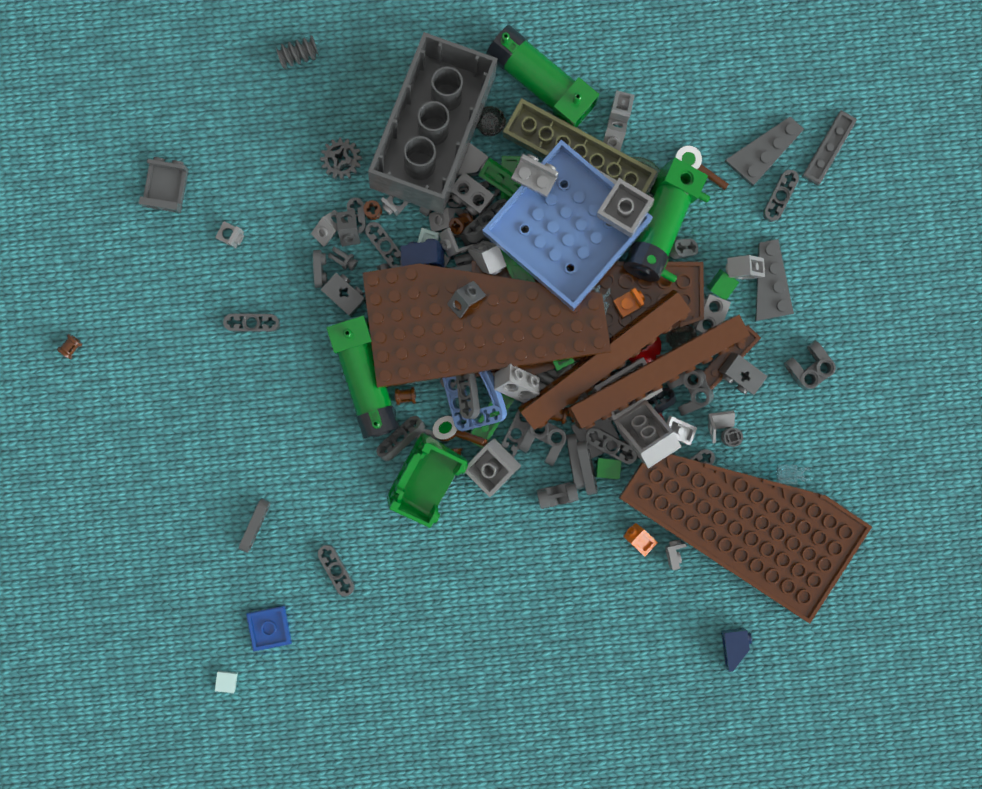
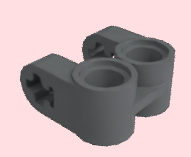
M816 340L807 346L808 351L815 359V363L806 370H803L793 357L784 362L785 368L802 389L817 387L826 378L832 376L836 370L835 363ZM822 363H824L827 366V372L825 374L822 373L820 370V365ZM807 374L812 378L810 385L806 384L804 380Z
M696 368L690 373H682L676 381L666 382L669 389L684 384L691 394L690 402L677 407L681 416L708 405L714 398V393L707 384L706 375L701 369ZM692 374L698 377L697 384L691 381ZM699 392L705 393V401L700 400Z
M547 423L544 433L537 434L530 425L519 450L527 453L534 439L537 438L552 446L544 462L553 467L565 444V432L561 428ZM554 432H559L562 435V440L559 443L551 440V435Z
M574 482L536 490L540 509L579 500Z

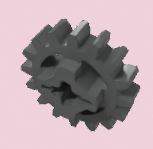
M339 138L337 143L332 139V145L325 144L327 150L321 151L325 156L320 158V161L325 163L322 165V168L328 169L326 171L328 176L333 173V179L335 180L340 176L341 181H343L346 175L351 179V173L357 174L355 168H361L358 161H362V157L357 156L361 152L359 149H355V143L350 145L349 139L343 142ZM349 150L353 153L354 159L348 156ZM342 156H344L345 161L341 160V162L339 163L337 158H342ZM329 159H331V161H334V168L330 166Z

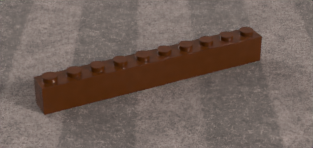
M672 290L609 338L610 353L585 356L539 391L538 396L518 407L519 411L534 430L544 427L548 423L547 420L553 416L560 415L563 412V408L568 404H574L581 394L590 392L597 382L606 380L610 376V372L623 367L627 359L636 357L640 354L643 347L653 344L657 340L656 337L662 333L669 332L673 324L686 319L691 309L680 294Z
M740 314L734 315L567 407L576 426L587 430L596 425L594 423L596 420L601 418L603 421L611 417V412L618 409L621 411L629 407L628 403L635 399L637 402L645 398V393L650 390L652 392L658 391L663 388V383L676 381L680 378L679 374L683 372L687 374L696 369L695 365L699 363L703 365L713 360V355L717 353L722 355L728 352V347L735 344V346L744 343L746 341L745 338L750 333Z

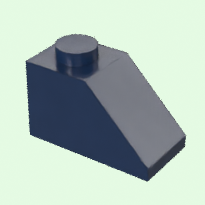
M745 628L721 630L725 666L729 672L735 670L750 650L749 644H752L751 633Z

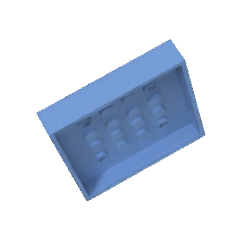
M560 140L541 162L544 165L546 163L553 165L558 172V178L548 197L546 198L521 185L485 226L483 234L574 311L647 227L653 217L647 213L632 238L612 226H607L606 222L597 217V212L615 184L563 140ZM562 182H566L568 186L566 188H562L560 184ZM522 227H528L529 231L527 233H523L521 231ZM572 265L574 270L569 272L566 267Z

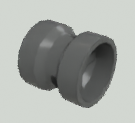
M727 428L721 433V441L725 446L736 447L742 443L743 434L737 428Z

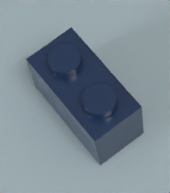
M426 239L425 242H409L407 245H402L401 266L425 264L444 267V249L442 244L436 239Z

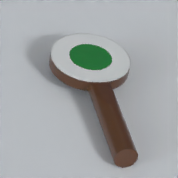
M684 146L678 150L675 155L677 159L707 174V178L723 190L728 187L729 184L701 164L702 156L697 148Z
M444 416L438 419L433 426V434L440 441H449L456 436L484 447L488 442L487 439L458 430L451 416Z

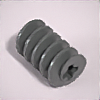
M310 35V42L303 37L302 44L296 39L295 46H293L289 41L288 48L281 44L280 50L277 49V53L282 67L286 69L287 62L293 67L294 60L299 65L301 64V58L306 63L309 61V56L313 61L316 60L318 50L313 36Z

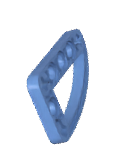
M491 371L479 373L493 404L492 406L480 409V413L484 416L482 423L477 418L465 419L458 413L460 408L455 404L458 398V390H454L450 384L452 379L456 380V376L442 378L454 425L458 430L466 431L498 423L506 418L507 410L501 393L494 390L495 378ZM500 412V415L490 417L489 413ZM461 420H466L467 423L462 424Z

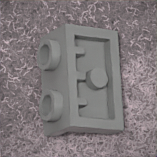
M522 154L511 180L547 198L558 178V172L553 165L548 163L544 165L538 162V158L535 156Z

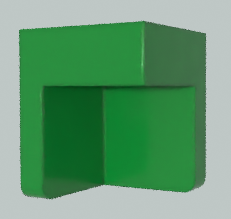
M719 269L707 288L720 298L727 300L739 282L734 278H730L726 272Z
M597 458L595 477L620 479L622 461Z

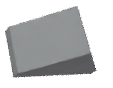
M616 90L609 119L628 123L635 95Z

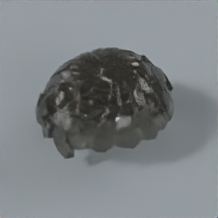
M486 106L483 108L477 129L484 136H495L504 130L506 117L499 108Z
M679 325L667 332L666 342L674 349L696 337L697 334L690 325L683 327Z

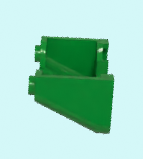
M421 433L388 492L387 501L389 509L431 528L432 524L436 523L440 517L438 505L455 475L459 476L465 473L468 467L466 458L432 437Z

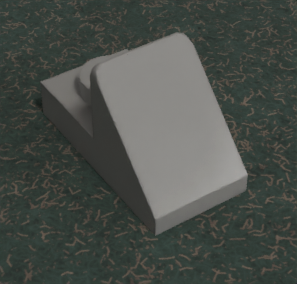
M669 416L667 424L675 432L678 441L691 446L697 427Z

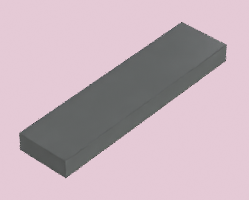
M842 110L839 111L804 171L803 178L817 186L820 185L855 125L856 118Z

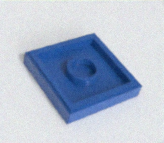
M285 605L246 613L253 652L292 644Z

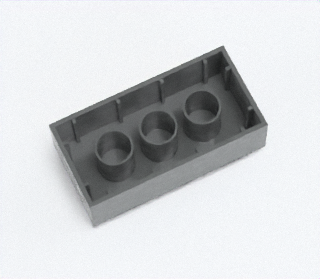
M423 33L369 168L368 176L371 189L440 214L444 213L495 80L498 58L437 36Z

